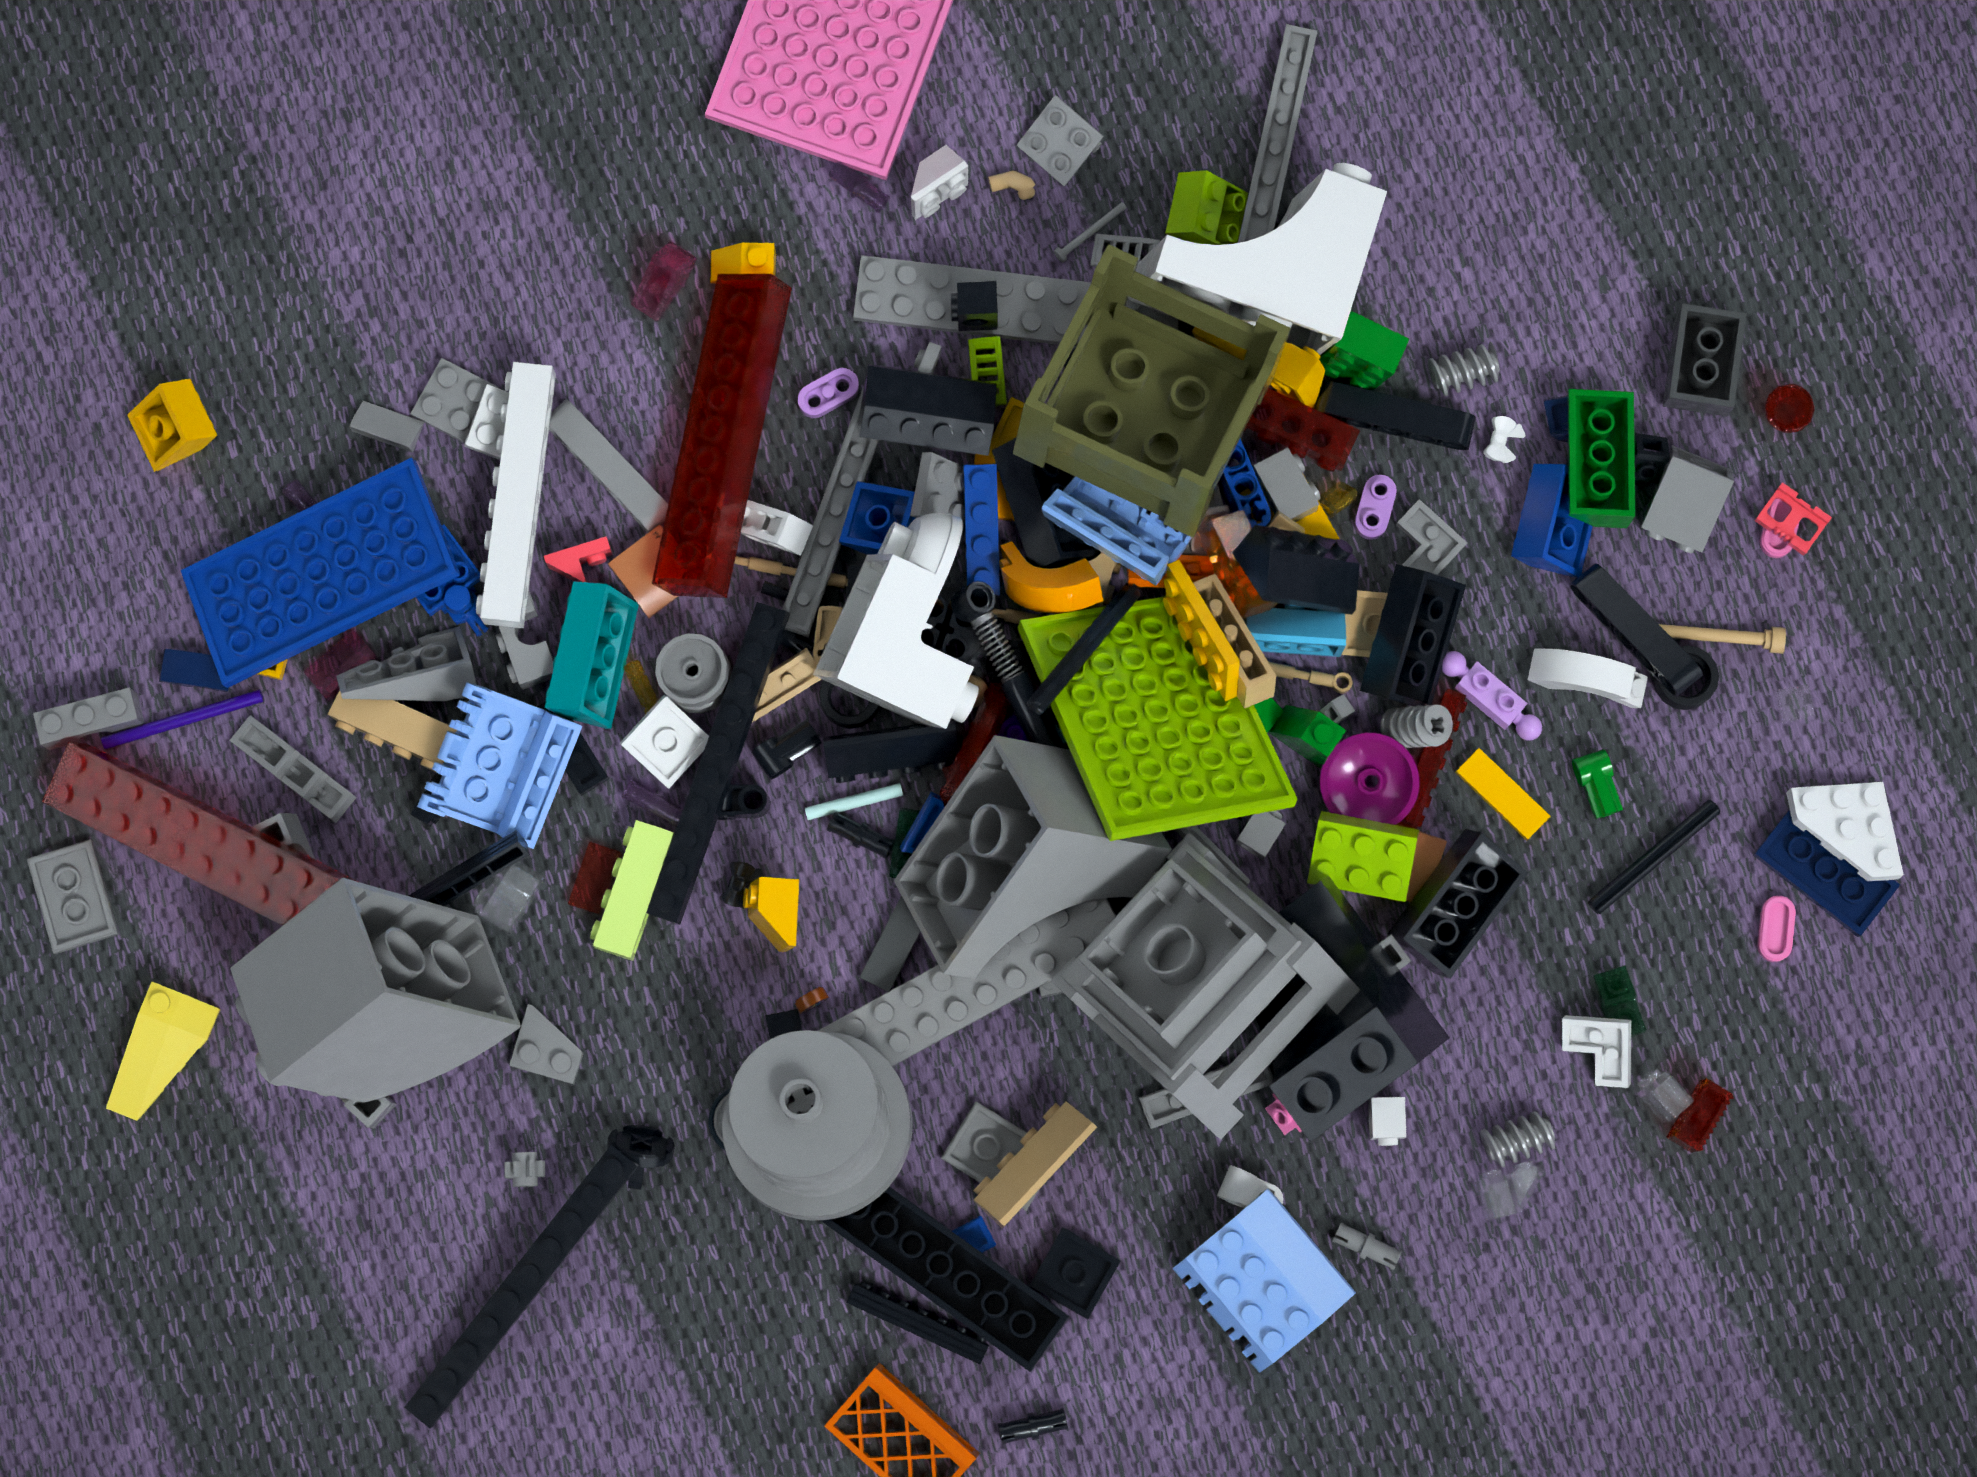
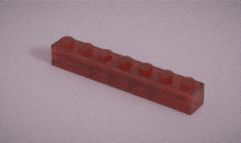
M991 682L989 688L984 692L983 702L977 708L976 717L969 726V733L962 741L960 753L956 755L955 764L952 770L948 772L946 784L940 790V798H942L944 807L994 735H998L1010 705L999 686L1001 685L1000 683Z
M1447 688L1440 705L1447 708L1453 721L1452 732H1457L1461 722L1457 720L1460 713H1464L1468 702L1464 701L1466 695ZM1451 735L1442 745L1423 748L1417 764L1420 777L1418 797L1412 810L1399 824L1417 829V826H1422L1425 816L1422 815L1424 807L1428 808L1431 803L1430 791L1431 789H1436L1439 781L1436 775L1438 770H1443L1446 762L1443 756L1445 751H1450L1453 740L1450 739Z

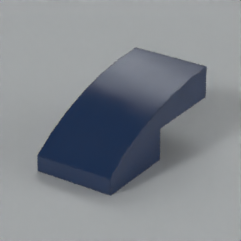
M164 649L159 682L228 692L229 688L221 683L211 655Z

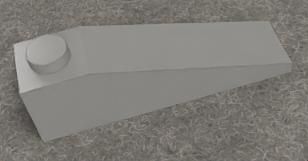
M460 626L427 634L419 638V644L404 651L402 647L396 648L391 651L392 656L381 662L370 660L337 675L342 699L449 701L466 698L461 695L466 682L476 684V680Z

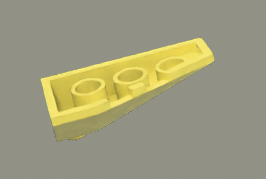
M151 982L137 1015L106 1109L138 1121L175 1075L186 1066L188 1060L208 1040L220 1009Z

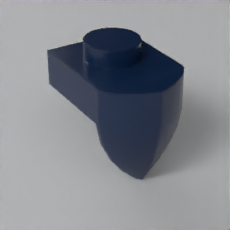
M1568 395L1544 400L1551 437L1568 443Z

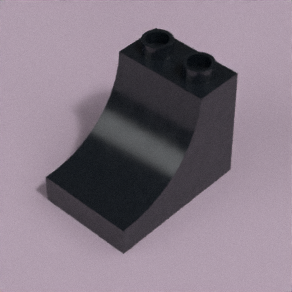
M1330 876L1319 881L1278 912L1291 925L1295 923L1312 937L1360 989L1338 1015L1325 1004L1272 1061L1273 1079L1269 1087L1310 1142L1414 1067L1450 1038ZM1298 974L1289 981L1255 1018L1261 1031L1306 983Z

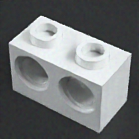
M743 498L731 529L754 541L801 556L813 525L790 513Z

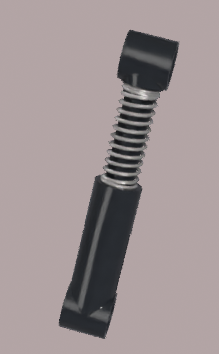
M977 581L957 591L951 599L952 611L958 619L970 622L973 629L978 630L976 632V635L980 634L978 640H983L981 645H986L984 650L989 651L987 655H991L990 661H994L992 666H997L995 671L1000 672L998 674L999 677L1002 676V684L999 686L1028 741L1069 749L1048 708L1041 715L1029 712L1030 708L1026 703L1037 687L1028 670L1025 672L1020 671L1022 666L1017 665L1019 661H1015L1016 655L1012 656L1014 650H1009L1011 645L1006 644L1008 640L1003 639L1005 637L1004 634L1001 635L1003 630L998 629L1000 624L995 623L997 619H994L992 611L995 605V594L992 588L985 582Z

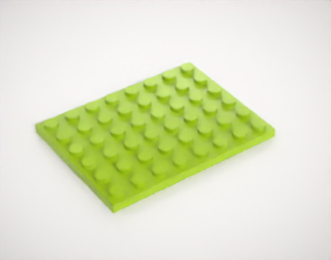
M1164 597L1136 601L1050 704L1109 841L1295 807L1298 800L1255 706L1252 705L1244 709L1238 697L1225 701L1219 691L1215 692L1212 689L1208 680L1207 670L1204 665L1199 666L1193 655V647L1189 640L1184 641L1181 637L1178 622L1174 615L1170 616L1167 613L1163 604ZM1106 606L1020 620L1018 631L1041 683Z

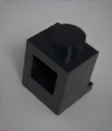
M1635 433V485L1646 487L1650 483L1658 484L1665 465L1670 459L1668 438Z

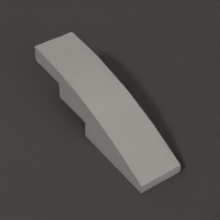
M251 715L229 740L335 823H337L357 798Z

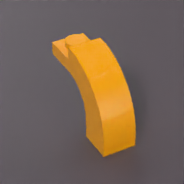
M1012 541L1000 545L1003 559L999 560L1005 591L1020 606L1038 612L1064 613L1084 609L1103 601L1099 576L1086 558L1064 567L1045 569L1028 563Z

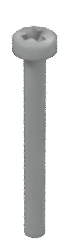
M1121 202L1064 248L1060 249L1057 247L1054 249L1056 258L1064 263L1067 260L1066 255L1127 208L1126 205Z

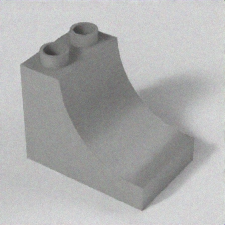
M994 735L901 869L894 882L943 974L975 979L987 962L1005 944L1038 921L1063 909L1088 901L1113 897H1134L1147 884L1153 874L1161 869L1166 861V856L1172 849L1162 832L1109 841L1069 749Z

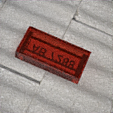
M589 842L568 905L597 915L601 914L602 899L606 889L610 888L613 879V867L617 858L621 856L620 851Z

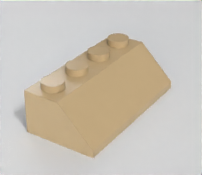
M1067 1101L1061 1107L1055 1103L1043 1116L1047 1122L1040 1130L1037 1131L1032 1127L1019 1141L1024 1147L1015 1156L1009 1152L999 1162L997 1167L1001 1171L993 1180L986 1176L973 1190L978 1195L973 1201L1001 1228L1017 1214L1097 1128L1094 1123Z

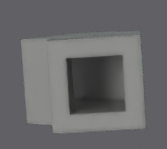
M1343 694L1329 702L1320 712L1339 724L1353 715L1355 710Z

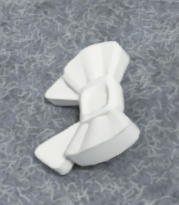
M1493 417L1494 431L1490 444L1483 451L1484 455L1493 461L1511 462L1516 459V456L1505 446L1507 437L1524 438L1526 436L1521 424H1516L1509 417Z

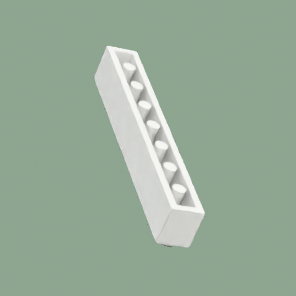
M513 362L512 372L506 373L505 391H509L508 404L503 403L501 409V423H505L504 435H499L497 440V454L501 455L500 467H495L493 472V486L497 487L496 499H490L488 513L489 518H493L492 530L486 531L484 542L485 550H489L487 563H482L480 581L485 582L483 595H478L476 603V614H480V618L485 625L524 628L556 378L553 366Z

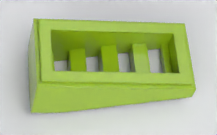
M1000 336L969 339L968 350L971 379L978 380V377L997 375V380L985 382L997 384L999 394H996L995 406L1007 405ZM994 349L995 351L993 354L976 355V351ZM996 362V367L977 369V364Z

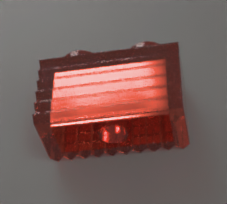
M1707 1078L1699 1080L1666 1137L1690 1153L1702 1151V1145L1707 1144L1706 1140L1710 1139L1709 1134L1713 1133L1712 1128L1717 1127L1716 1122H1720L1719 1117L1724 1116L1723 1111L1727 1110L1726 1105L1730 1104L1729 1100L1733 1099V1094Z

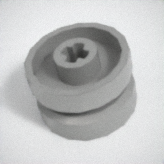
M687 633L673 638L662 648L656 659L655 675L659 687L678 708L688 713H704L716 709L721 704L732 673L730 661L723 650L714 640L702 634ZM691 672L696 674L695 676H689Z

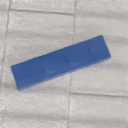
M997 464L963 465L966 586L972 581L985 582L992 588L995 595H1000Z

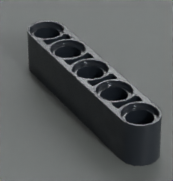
M1322 381L1314 409V415L1321 419L1463 451L1468 450L1470 447L1476 420L1474 415L1467 412L1332 381Z
M1593 564L1570 583V588L1578 599L1672 695L1678 697L1703 676L1698 664L1599 564Z

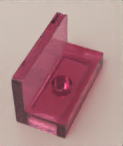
M351 631L310 665L304 673L329 702L337 696L340 690L337 675L370 660L378 661L379 659L355 631Z

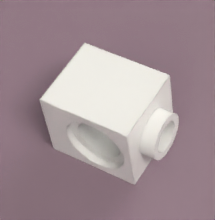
M1405 1097L1370 1098L1368 1100L1370 1140H1378V1146L1398 1145V1139L1406 1138Z

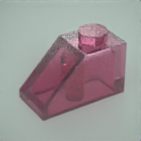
M668 242L652 256L631 305L658 322L687 282L697 258L674 242Z

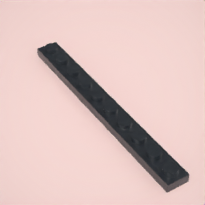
M759 602L756 603L647 910L649 915L679 925L681 924L790 613L785 610Z
M612 1144L404 1408L430 1429L437 1423L636 1171L639 1164L615 1144Z

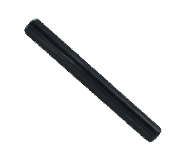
M1712 800L1706 801L1588 901L1591 909L1597 914L1604 912L1718 816L1721 811L1716 803Z

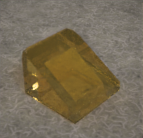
M1338 482L1321 494V499L1318 501L1328 518H1332L1352 504L1358 492L1348 484Z

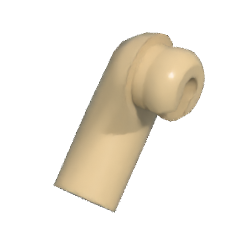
M1009 171L988 177L992 192L1012 188L1018 190V196L1022 200L1030 199L1035 195L1033 188L1035 183L1032 178L1017 171Z

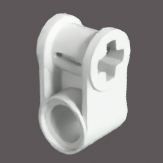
M1232 1165L1229 1166L1217 1194V1197L1245 1208L1269 1188L1281 1204H1283V1194L1278 1187Z

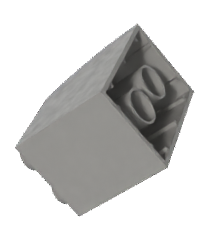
M341 878L230 968L239 993L235 1002L237 1011L241 1018L251 1027L259 1051L255 1056V1063L260 1074L272 1085H285L312 1091L325 1097L335 1096L365 1103L398 1093L464 1064L493 1047L521 1027L479 916L346 878Z

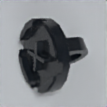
M627 1125L623 1127V1131L618 1132L617 1129L611 1131L608 1136L607 1149L612 1144H615L639 1164V1167L629 1178L628 1188L641 1190L644 1168L661 1167L670 1163L675 1149L671 1137L666 1139L662 1137L663 1132L644 1125Z

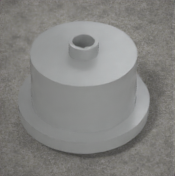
M805 1030L789 1032L774 1037L763 1043L748 1056L738 1070L728 1094L723 1113L722 1133L729 1163L738 1179L754 1198L782 1215L801 1220L815 1221L835 1219L854 1213L877 1199L892 1184L902 1169L908 1155L912 1138L913 1120L909 1098L902 1081L891 1064L877 1050L849 1035L829 1031Z

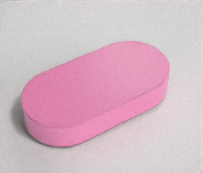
M1775 499L1768 508L1767 513L1776 521L1783 522L1791 508L1781 499ZM1799 523L1794 528L1795 534H1797ZM1763 527L1760 537L1762 551L1772 558L1786 556L1792 550V547L1788 545L1789 541L1784 542L1783 537H1778L1779 534L1775 535L1773 530L1769 532Z
M1784 896L1769 898L1761 908L1757 948L1760 955L1770 962H1779L1787 958L1792 950L1796 910L1792 901Z

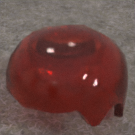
M1797 384L1777 386L1768 394L1764 404L1767 421L1773 428L1783 433L1803 430L1811 422L1815 411L1812 396L1806 389Z

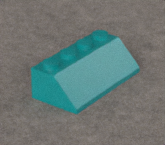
M573 581L571 593L567 599L564 624L560 630L559 647L553 661L550 687L546 692V709L564 718L605 729L612 728L639 607L635 601L608 584Z

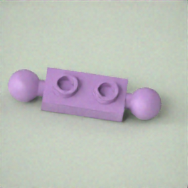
M1457 651L1446 653L1442 663V672L1449 677L1458 676L1461 679L1455 687L1457 691L1504 730L1513 722L1516 725V732L1520 738L1531 741L1540 736L1542 732L1540 719L1531 714L1524 715L1521 713L1528 704L1478 661L1469 669L1466 667V659L1461 653Z

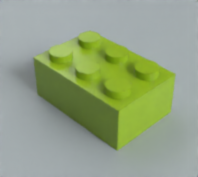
M1321 811L1307 883L1315 885L1330 876L1339 890L1406 902L1419 829Z

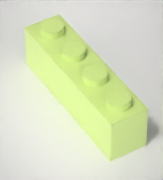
M636 820L634 827L628 826L622 844L627 846L623 859L617 858L612 871V876L616 877L612 890L606 889L602 899L601 908L605 909L602 920H596L591 931L590 939L594 940L593 946L595 949L631 961L634 960L649 916L647 910L674 837V832Z

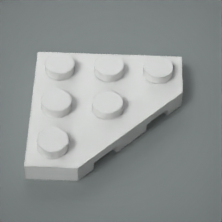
M1883 782L1790 788L1786 792L1793 824L1803 832L1807 830L1821 841L1820 845L1839 860L1845 859L1859 870L1857 873L1865 880H1895L1904 875Z

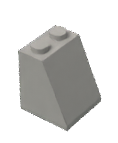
M1672 445L1669 451V462L1666 463L1663 474L1655 486L1642 518L1641 528L1646 529L1645 534L1653 539L1663 541L1665 537L1675 541V546L1685 552L1693 553L1694 550L1703 552L1734 483L1733 470Z

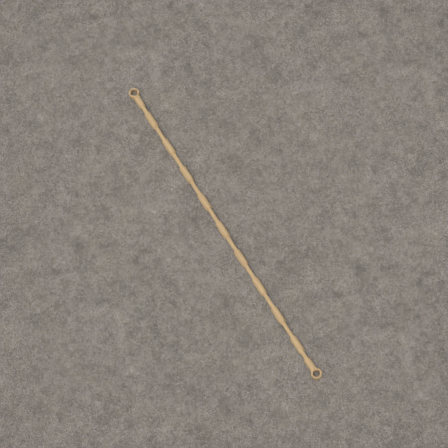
M704 542L696 543L692 548L693 559L700 564L707 563L708 561L730 566L738 564L747 566L750 570L779 576L781 573L795 576L797 568L783 566L781 562L750 557L749 559L735 556V553L712 549ZM699 548H705L708 550V554L704 558H698L696 551ZM831 573L827 585L844 589L845 586L847 587L848 578L845 575ZM937 598L935 605H939L940 608L944 609L942 601ZM951 600L949 602L947 610H952ZM995 608L992 610L994 614H997V617L1003 618L1006 622L1019 624L1020 620L1039 616L1008 608L1006 611ZM1269 662L1277 677L1293 680V677L1309 680L1311 684L1331 687L1340 694L1348 692L1353 684L1351 676L1344 672L1333 675L1311 670L1310 673L1296 670L1293 666ZM1338 678H1345L1348 681V687L1339 688L1336 680Z

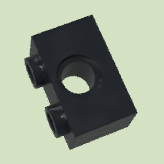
M996 281L957 283V293H951L952 322L958 321V331L997 330L998 304Z

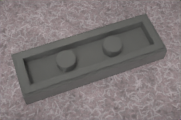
M902 896L860 975V979L886 992L891 991L921 932Z

